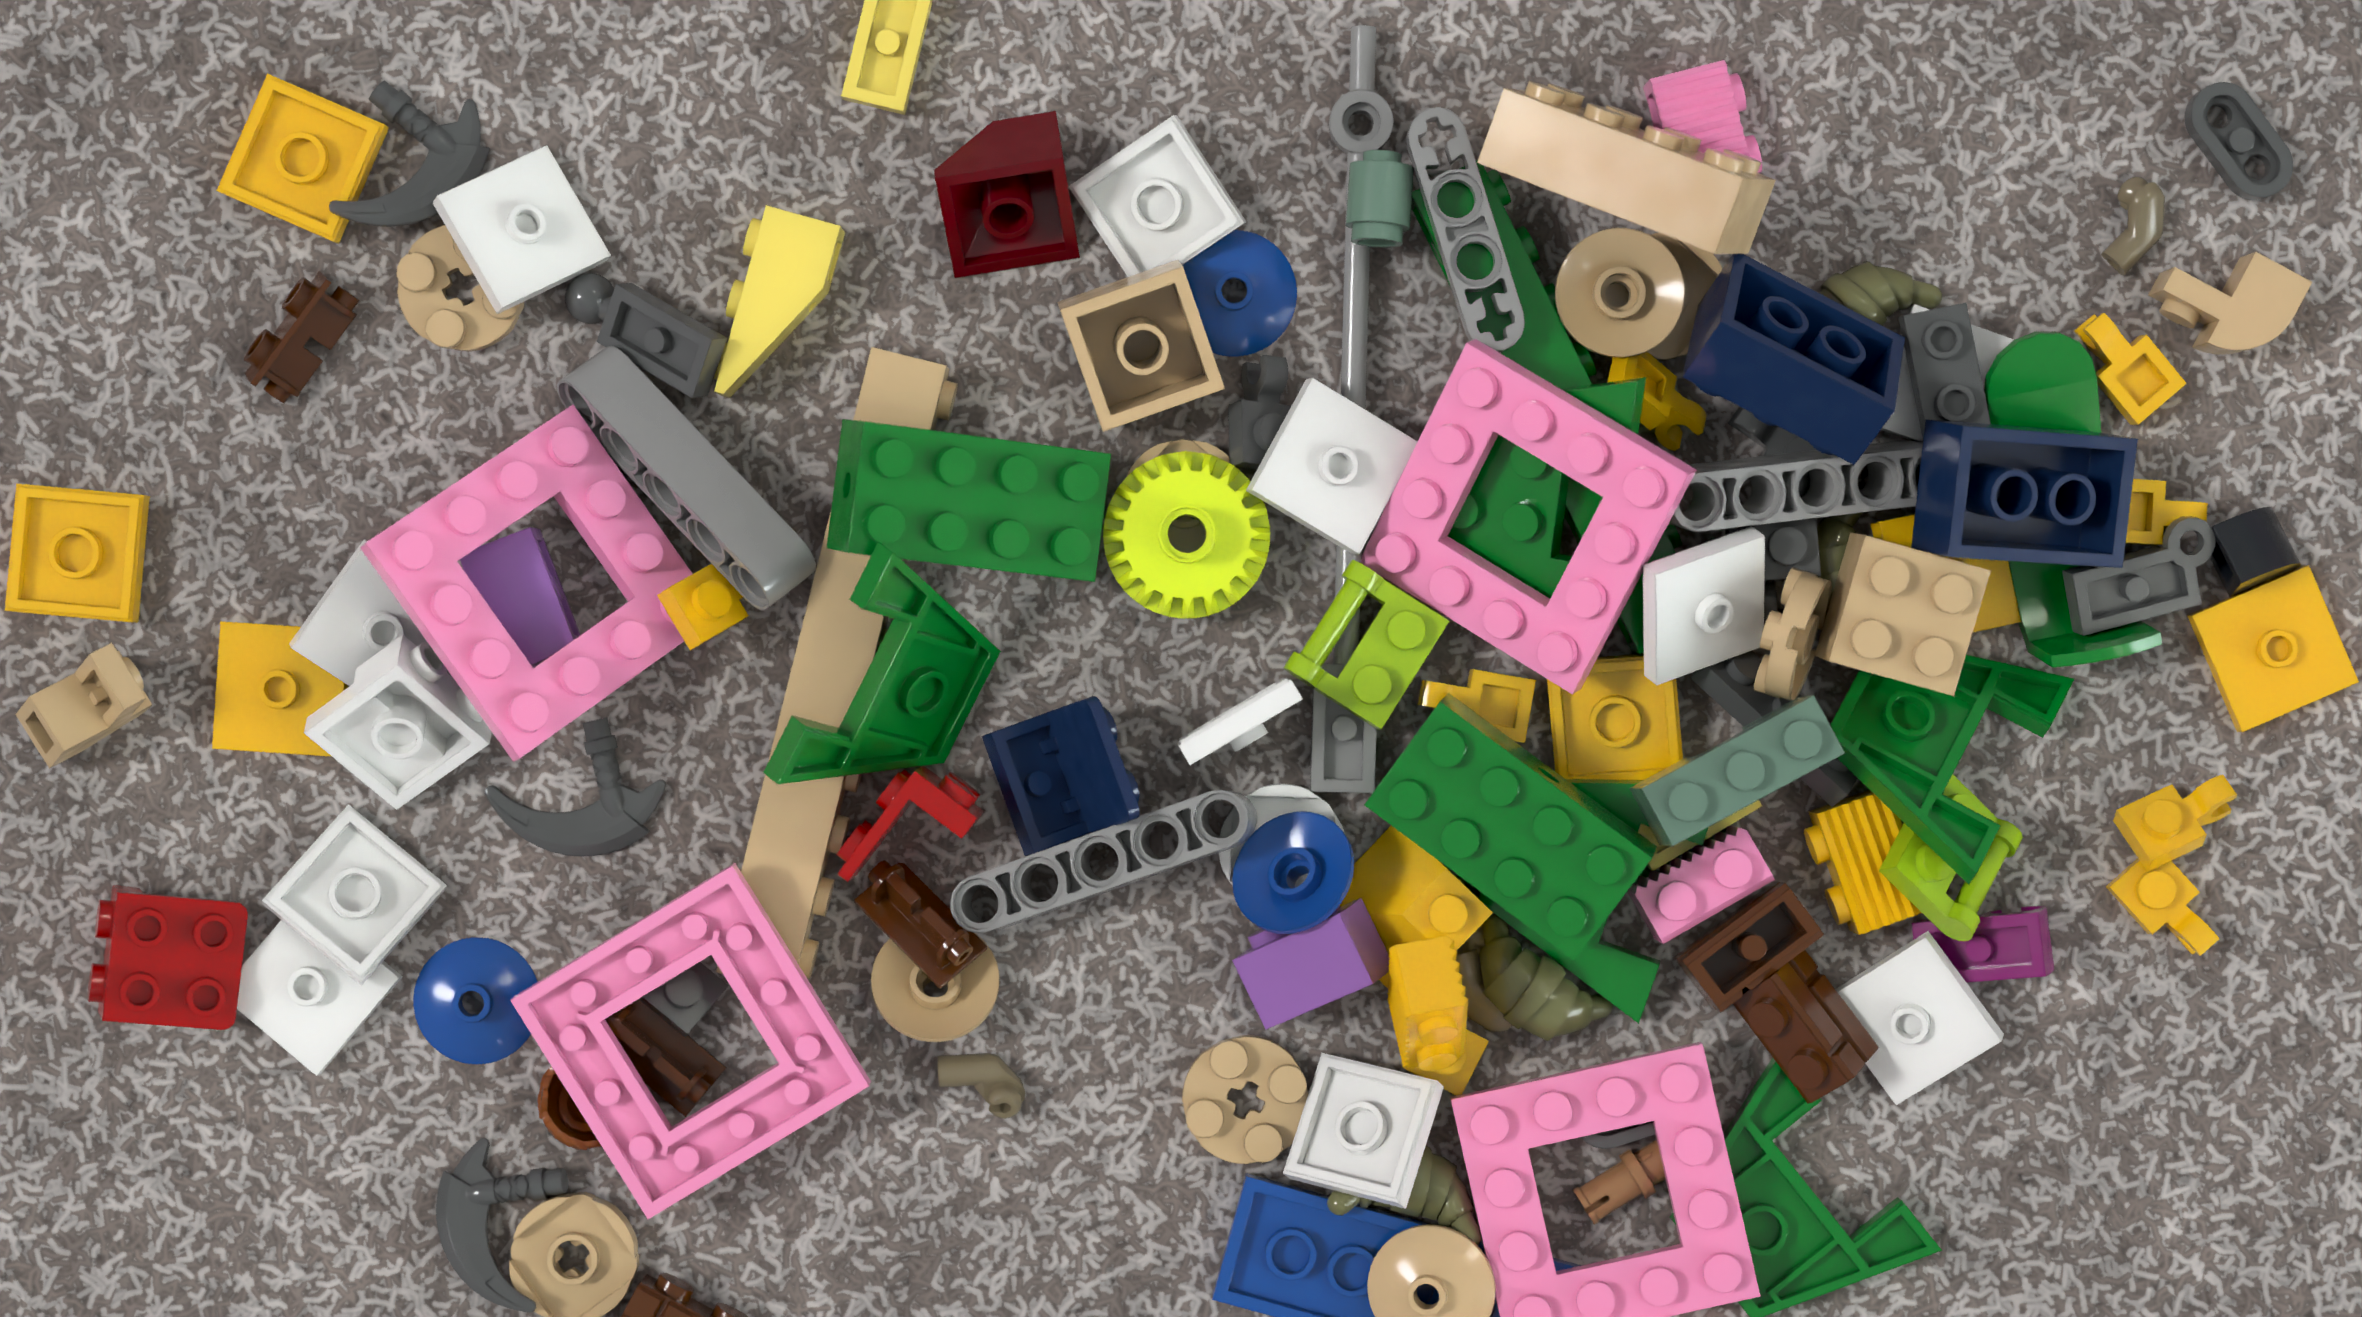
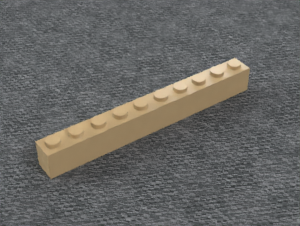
M871 347L853 420L935 430L938 418L948 421L950 419L958 383L947 381L950 371L947 365ZM830 515L769 760L792 715L839 728L888 630L886 629L888 617L863 610L849 600L871 555L828 549L827 540ZM862 774L778 785L765 775L741 873L808 979L812 975L819 948V941L808 939L814 914L826 916L835 880L824 877L830 852L837 854L843 846L850 823V817L839 815L845 790L856 793ZM717 966L716 972L723 974L720 968Z

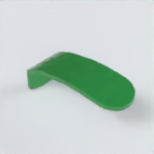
M2035 331L2013 340L1996 356L1986 374L1984 385L1991 424L2101 433L2097 376L2092 357L2079 341L2056 331ZM2008 561L2021 620L2019 627L2027 651L2050 667H2064L2105 661L2162 645L2161 632L2142 621L2085 636L2073 632L2062 570L2081 565Z

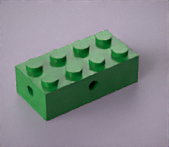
M842 419L827 548L846 553L872 555L879 541L900 559L1095 582L1111 454Z
M1449 693L1438 703L1364 804V806L1573 961L1577 959L1651 861L1657 848L1648 839Z

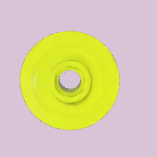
M1191 451L1160 455L1133 470L1115 491L1106 511L1103 528L1105 555L1116 581L1123 590L1143 607L1164 616L1180 619L1210 616L1225 610L1239 601L1258 580L1265 566L1270 546L1271 533L1266 506L1261 499L1246 491L1251 481L1234 465L1211 454ZM1184 516L1199 520L1206 532L1203 545L1197 551L1190 553L1176 550L1168 538V529L1177 518Z

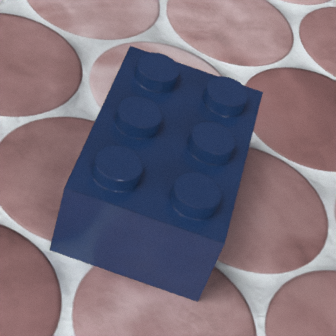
M1732 254L1698 304L1682 377L1693 382L1704 393L1715 397L1720 396L1744 408L1761 422L1771 426H1779L1808 441L1816 450L1827 455H1835L1855 465L1895 411L1905 337L1744 254Z
M1926 419L1911 548L1954 558L2123 568L2138 439L2090 431Z

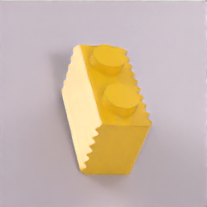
M1871 790L1842 799L1833 807L1828 804L1808 811L1813 826L1804 829V836L1816 865L1825 862L1827 864L1834 886L1825 889V895L1837 925L1847 922L1851 932L1861 935L1922 913L1879 872L1903 825L1900 818Z
M1441 936L1394 945L1389 948L1390 954H1388L1389 987L1387 1000L1402 1065L1404 1068L1409 1069L1419 1067L1424 1071H1438L1448 1068L1459 1060L1465 1052L1468 998L1465 997L1466 987L1462 985L1463 975L1459 973L1460 963L1457 962L1454 940L1448 936Z

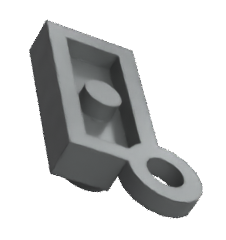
M2182 516L2174 520L2166 528L2162 547L2153 546L2124 554L2123 568L2081 565L2062 570L2072 631L2085 636L2201 605L2196 567L2204 564L2212 556L2215 548V534L2212 527L2202 519L2193 516ZM2193 530L2197 534L2198 544L2192 552L2184 554L2180 548L2181 537L2186 532Z

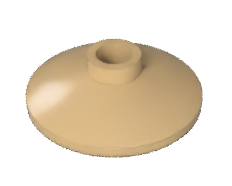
M1629 228L1602 230L1579 242L1564 259L1555 285L1556 307L1566 330L1583 347L1597 354L1609 357L1639 355L1661 343L1676 326L1682 313L1685 298L1682 272L1669 249L1651 235ZM1617 283L1627 289L1628 301L1624 306L1615 307L1607 301L1605 292L1609 285Z
M889 939L880 949L873 964L871 974L873 999L882 1017L900 1033L910 1038L927 1042L953 1040L976 1029L992 1011L999 991L998 965L991 949L987 945L986 951L945 985L947 992L943 996L930 997L924 992V988L931 980Z
M1427 1224L1407 1228L1395 1234L1381 1247L1370 1267L1367 1291L1370 1307L1375 1317H1490L1495 1304L1496 1284L1493 1270L1487 1257L1474 1241L1452 1228ZM1422 1284L1434 1286L1439 1293V1301L1435 1304L1423 1303L1418 1298L1417 1287Z

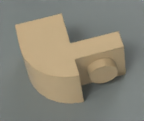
M2254 252L2239 258L2222 292L2174 267L2158 275L2148 295L2163 303L2159 312L2169 320L2188 328H2194L2197 322L2204 325L2192 348L2205 353L2226 355L2259 347L2279 336L2291 323L2312 281L2258 252Z
M110 643L89 654L74 674L29 696L15 715L50 769L86 750L137 718L153 704L143 690V680L135 664L129 658L122 657L121 653Z

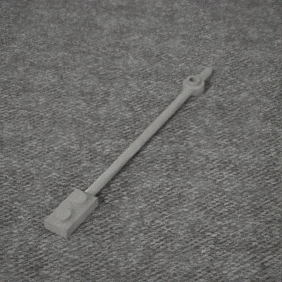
M1358 25L1351 27L1349 92L1337 100L1329 117L1330 136L1335 145L1347 153L1346 212L1350 163L1363 160L1364 151L1382 149L1391 135L1394 123L1393 113L1389 104L1382 96L1375 93L1376 27ZM1357 113L1369 116L1373 124L1371 132L1364 136L1352 133L1348 126V120L1351 116ZM1345 219L1341 395L1366 410L1370 247L1356 245L1351 242L1352 229L1346 226ZM1336 545L1335 597L1346 581L1341 575L1351 560L1361 563L1362 551L1360 554H1351ZM1360 607L1333 648V664H1323L1321 667L1336 678L1359 643ZM1313 689L1310 791L1373 793L1375 791L1376 728Z

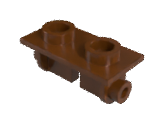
M320 271L312 282L303 277L295 284L282 304V309L288 315L274 334L267 329L263 330L254 340L244 357V361L250 364V367L245 372L249 382L256 387L263 376L267 377L270 380L263 389L284 404L291 394L296 397L299 396L301 390L323 362L320 357L304 347L309 338L312 337L331 350L352 320L357 316L352 310L360 300L340 286L330 295L326 290L331 282Z
M886 860L879 862L868 874V879L873 884L854 899V903L939 989L987 950V945L974 932L967 931L957 924L951 914V909L904 863L891 866Z
M639 999L605 1019L645 1084L685 1117L727 1068L689 1035L685 1038Z

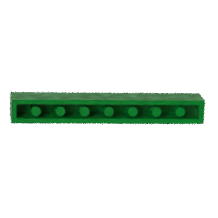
M1477 163L1524 313L1525 326L1522 336L1511 348L1503 351L1501 354L1560 389L1592 385L1589 378L1597 374L1593 360L1585 347L1577 341L1571 343L1561 323L1555 301V286L1553 283L1543 286L1532 264L1540 260L1533 239L1524 226L1517 229L1514 228L1504 206L1511 203V198L1502 177L1497 170L1492 169L1486 172L1484 166ZM1451 182L1441 187L1437 195V202L1440 210L1445 215L1452 218H1461L1471 212L1474 198L1467 186L1462 183ZM1419 188L1412 192L1411 209L1450 286ZM1468 244L1458 252L1456 259L1457 267L1466 278L1479 280L1491 273L1493 257L1490 251L1483 245ZM1497 281L1494 285L1483 291L1465 292L1469 304L1482 298L1486 317L1477 323L1480 334L1491 332L1495 341H1502L1504 339L1503 330L1512 324L1509 314H1497L1491 299L1493 293H1504L1501 282ZM1569 478L1564 517L1579 545L1603 497L1574 479ZM1667 525L1648 563L1675 554L1674 549L1682 546L1675 526ZM1643 573L1617 620V624L1632 654L1644 652Z

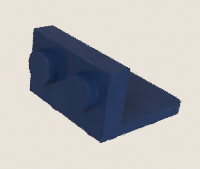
M1091 696L981 736L1025 856L1054 847L1082 835L1139 818L1140 809L1138 802L1140 794L1137 782L1133 774L1124 767L1116 744L1117 727L1111 713L1102 706V703L1096 696Z

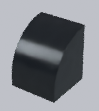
M2272 507L2255 509L2212 526L2215 534V548L2210 558L2229 597L2298 569L2301 566Z

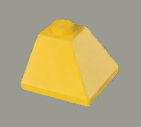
M1390 826L1354 863V874L1350 888L1339 905L1341 907L1362 898L1388 954H1390L1389 948L1394 945L1441 936H1448L1453 939L1454 950L1457 951L1493 913L1439 860L1393 826ZM1389 973L1379 979L1387 988L1389 987Z

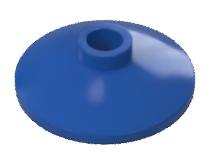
M1234 230L1182 265L1214 354L1238 357L1256 353L1275 342L1288 327L1297 301V286L1294 272L1284 254L1264 237L1248 231ZM1239 280L1245 285L1247 293L1242 301L1231 303L1223 297L1221 289L1227 281Z
M1302 811L1291 812L1273 818L1259 827L1250 836L1238 854L1232 876L1233 893L1236 903L1246 918L1265 931L1277 934H1292L1308 930L1327 919L1344 900L1354 874L1353 850L1345 833L1337 824L1325 816ZM1308 874L1305 881L1298 887H1295L1298 878Z
M481 937L465 938L452 942L438 950L426 962L418 976L413 997L417 1024L426 1040L437 1051L450 1059L466 1064H487L499 1061L518 1050L531 1035L510 1000L515 995L537 983L536 976L528 962L516 950L502 942ZM475 991L482 996L484 1007L479 1014H470L464 1009L462 1001L466 992Z

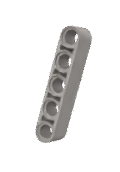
M607 346L559 380L557 392L564 407L567 409L574 404L609 456L752 606L759 610L768 609L816 571L814 557L801 537L620 349L614 346Z
M1899 440L1872 443L1855 465L1835 455H1827L1818 450L1688 464L1697 470L1690 482L1693 491L1692 502L1683 513L1678 505L1669 524L1691 531H1709L1916 506L1918 491L1916 471L1921 462L1923 442ZM1867 466L1869 473L1868 481L1864 488L1859 491L1857 484L1858 475L1862 468ZM1809 472L1810 488L1806 495L1800 498L1799 482L1803 475ZM1750 478L1752 484L1751 495L1748 501L1741 505L1739 499L1740 488Z
M1231 790L1206 792L1141 815L1139 818L1127 823L1110 826L969 876L959 882L952 892L950 900L951 914L957 924L965 930L974 933L1001 930L1237 847L1246 842L1254 833L1257 823L1256 810L1251 801L1239 792ZM1224 800L1229 801L1236 807L1240 819L1238 828L1232 835L1226 838L1214 833L1209 824L1211 809L1215 804ZM1161 822H1167L1172 825L1177 831L1179 838L1177 850L1166 859L1160 858L1153 853L1149 843L1152 829ZM1101 843L1110 845L1118 855L1119 863L1117 870L1107 880L1096 876L1090 867L1091 853ZM1042 864L1052 868L1058 877L1057 891L1047 901L1040 899L1034 894L1030 882L1032 873ZM983 885L992 889L998 898L997 913L989 921L981 920L972 909L971 901L973 894Z

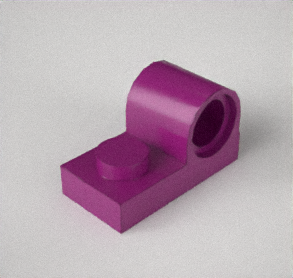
M2047 906L2021 907V912L2002 913V910H1994L1978 915L1980 923L1972 939L1969 941H1958L1946 936L1929 919L1916 920L1911 923L1913 940L1929 931L1966 983L2046 977L2055 970Z

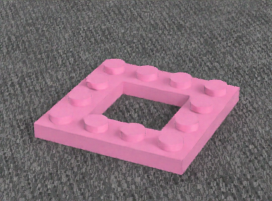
M1474 339L1466 343L1361 556V564L1567 692L1574 694L1582 688L1643 573V565L1647 564L1697 470L1486 344ZM1498 435L1603 497L1551 599L1448 537Z
M574 404L360 547L513 762L526 755L684 642L657 595L693 573ZM554 497L628 602L533 668L457 561Z
M733 863L523 990L510 1000L647 1219L652 1218L869 1087L871 1083L736 863ZM712 955L778 1063L674 1126H671L605 1019Z
M1701 1042L1450 1097L1483 1246L1495 1278V1298L1500 1317H1670L1761 1297L1705 1051ZM1653 1121L1680 1244L1556 1271L1528 1149Z

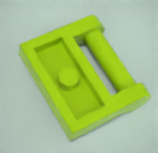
M1351 560L1341 575L1346 581L1300 654L1293 651L1283 668L1374 728L1381 730L1448 625L1449 620L1384 580L1367 566L1358 561ZM1368 595L1383 605L1336 678L1321 667Z
M1952 775L1943 795L2001 825L1971 883L1967 884L1964 881L1955 901H1953L1946 892L1956 872L1905 823L1901 827L1879 872L1942 933L1954 940L1969 941L1972 939L1980 923L1977 913L2005 858L2014 856L2023 836L2015 825L2006 820L1998 819L1968 788Z

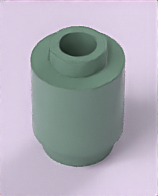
M1368 150L1363 152V160L1350 163L1346 226L1352 229V243L1378 248L1402 246L1403 232L1410 230L1414 167L1401 163V153L1389 150Z

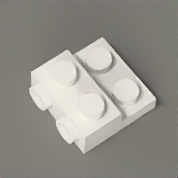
M403 634L357 667L353 684L308 716L304 730L305 735L396 810L489 745L491 738L490 728L454 678L447 673L446 667L429 643L423 642L416 646Z

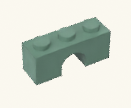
M1815 696L1797 697L1795 700L1743 726V731L1698 755L1684 758L1630 787L1629 789L1659 845L1674 846L1843 755L1845 752Z

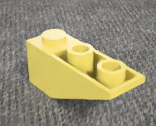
M767 205L762 220L752 218L743 246V255L751 257L745 282L736 279L729 294L726 317L734 318L728 343L725 344L714 379L717 380L714 392L731 398L827 296L845 235V231L841 226Z

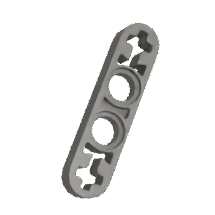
M1442 107L1428 108L1419 113L1411 122L1406 137L1407 150L1414 167L1416 179L1465 334L1469 341L1477 339L1497 352L1502 353L1511 348L1522 336L1525 326L1523 309L1466 128L1460 117L1453 111ZM1436 121L1440 131L1450 129L1454 136L1445 145V153L1449 165L1461 158L1465 169L1447 170L1435 179L1430 180L1426 169H1437L1439 161L1432 146L1421 147L1418 139L1425 136L1427 123ZM1451 182L1464 184L1473 194V208L1469 214L1461 218H1452L1445 215L1438 206L1437 195L1442 186ZM1468 244H1479L1490 251L1493 257V267L1487 277L1472 280L1461 274L1457 267L1456 259L1462 247ZM1497 281L1501 282L1504 293H1493L1491 299L1497 314H1509L1512 324L1503 330L1504 339L1502 341H1495L1491 332L1480 334L1477 323L1486 317L1482 298L1469 304L1465 292L1483 291L1494 285Z

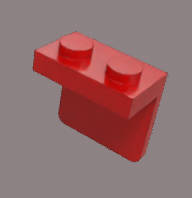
M925 766L915 770L912 775L905 769L901 773L898 772L876 801V804L885 810L876 823L872 825L865 820L862 825L859 824L836 854L846 862L837 875L847 882L858 875L912 802L962 839L985 812L974 804L981 794L952 772L945 775L943 779Z
M113 885L111 900H99L95 938L106 939L103 964L92 963L88 1002H99L98 1013L102 1021L215 1030L229 1029L236 1020L248 919L247 909L243 904L236 901L142 893L140 888Z

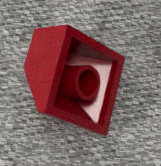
M1056 111L992 121L934 170L955 278L1080 258Z

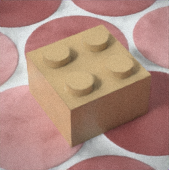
M1179 260L1057 302L1103 432L1225 389L1189 282Z
M1850 532L1814 656L1829 662L1954 696L1991 570L1867 535Z

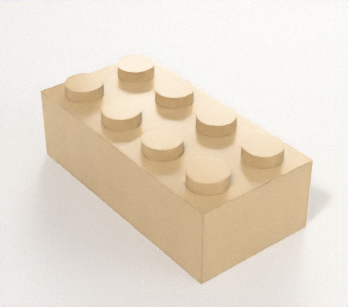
M1529 81L1526 91L1503 88L1477 163L1713 254L1749 253L1776 181L1758 173L1761 165L1760 161L1727 149L1721 152L1707 148L1705 153L1700 152L1698 149L1702 140L1695 136L1665 127L1663 130L1647 125L1644 131L1639 129L1643 120L1642 117L1606 105V108L1587 103L1586 108H1583L1581 106L1584 95L1554 84L1545 86Z

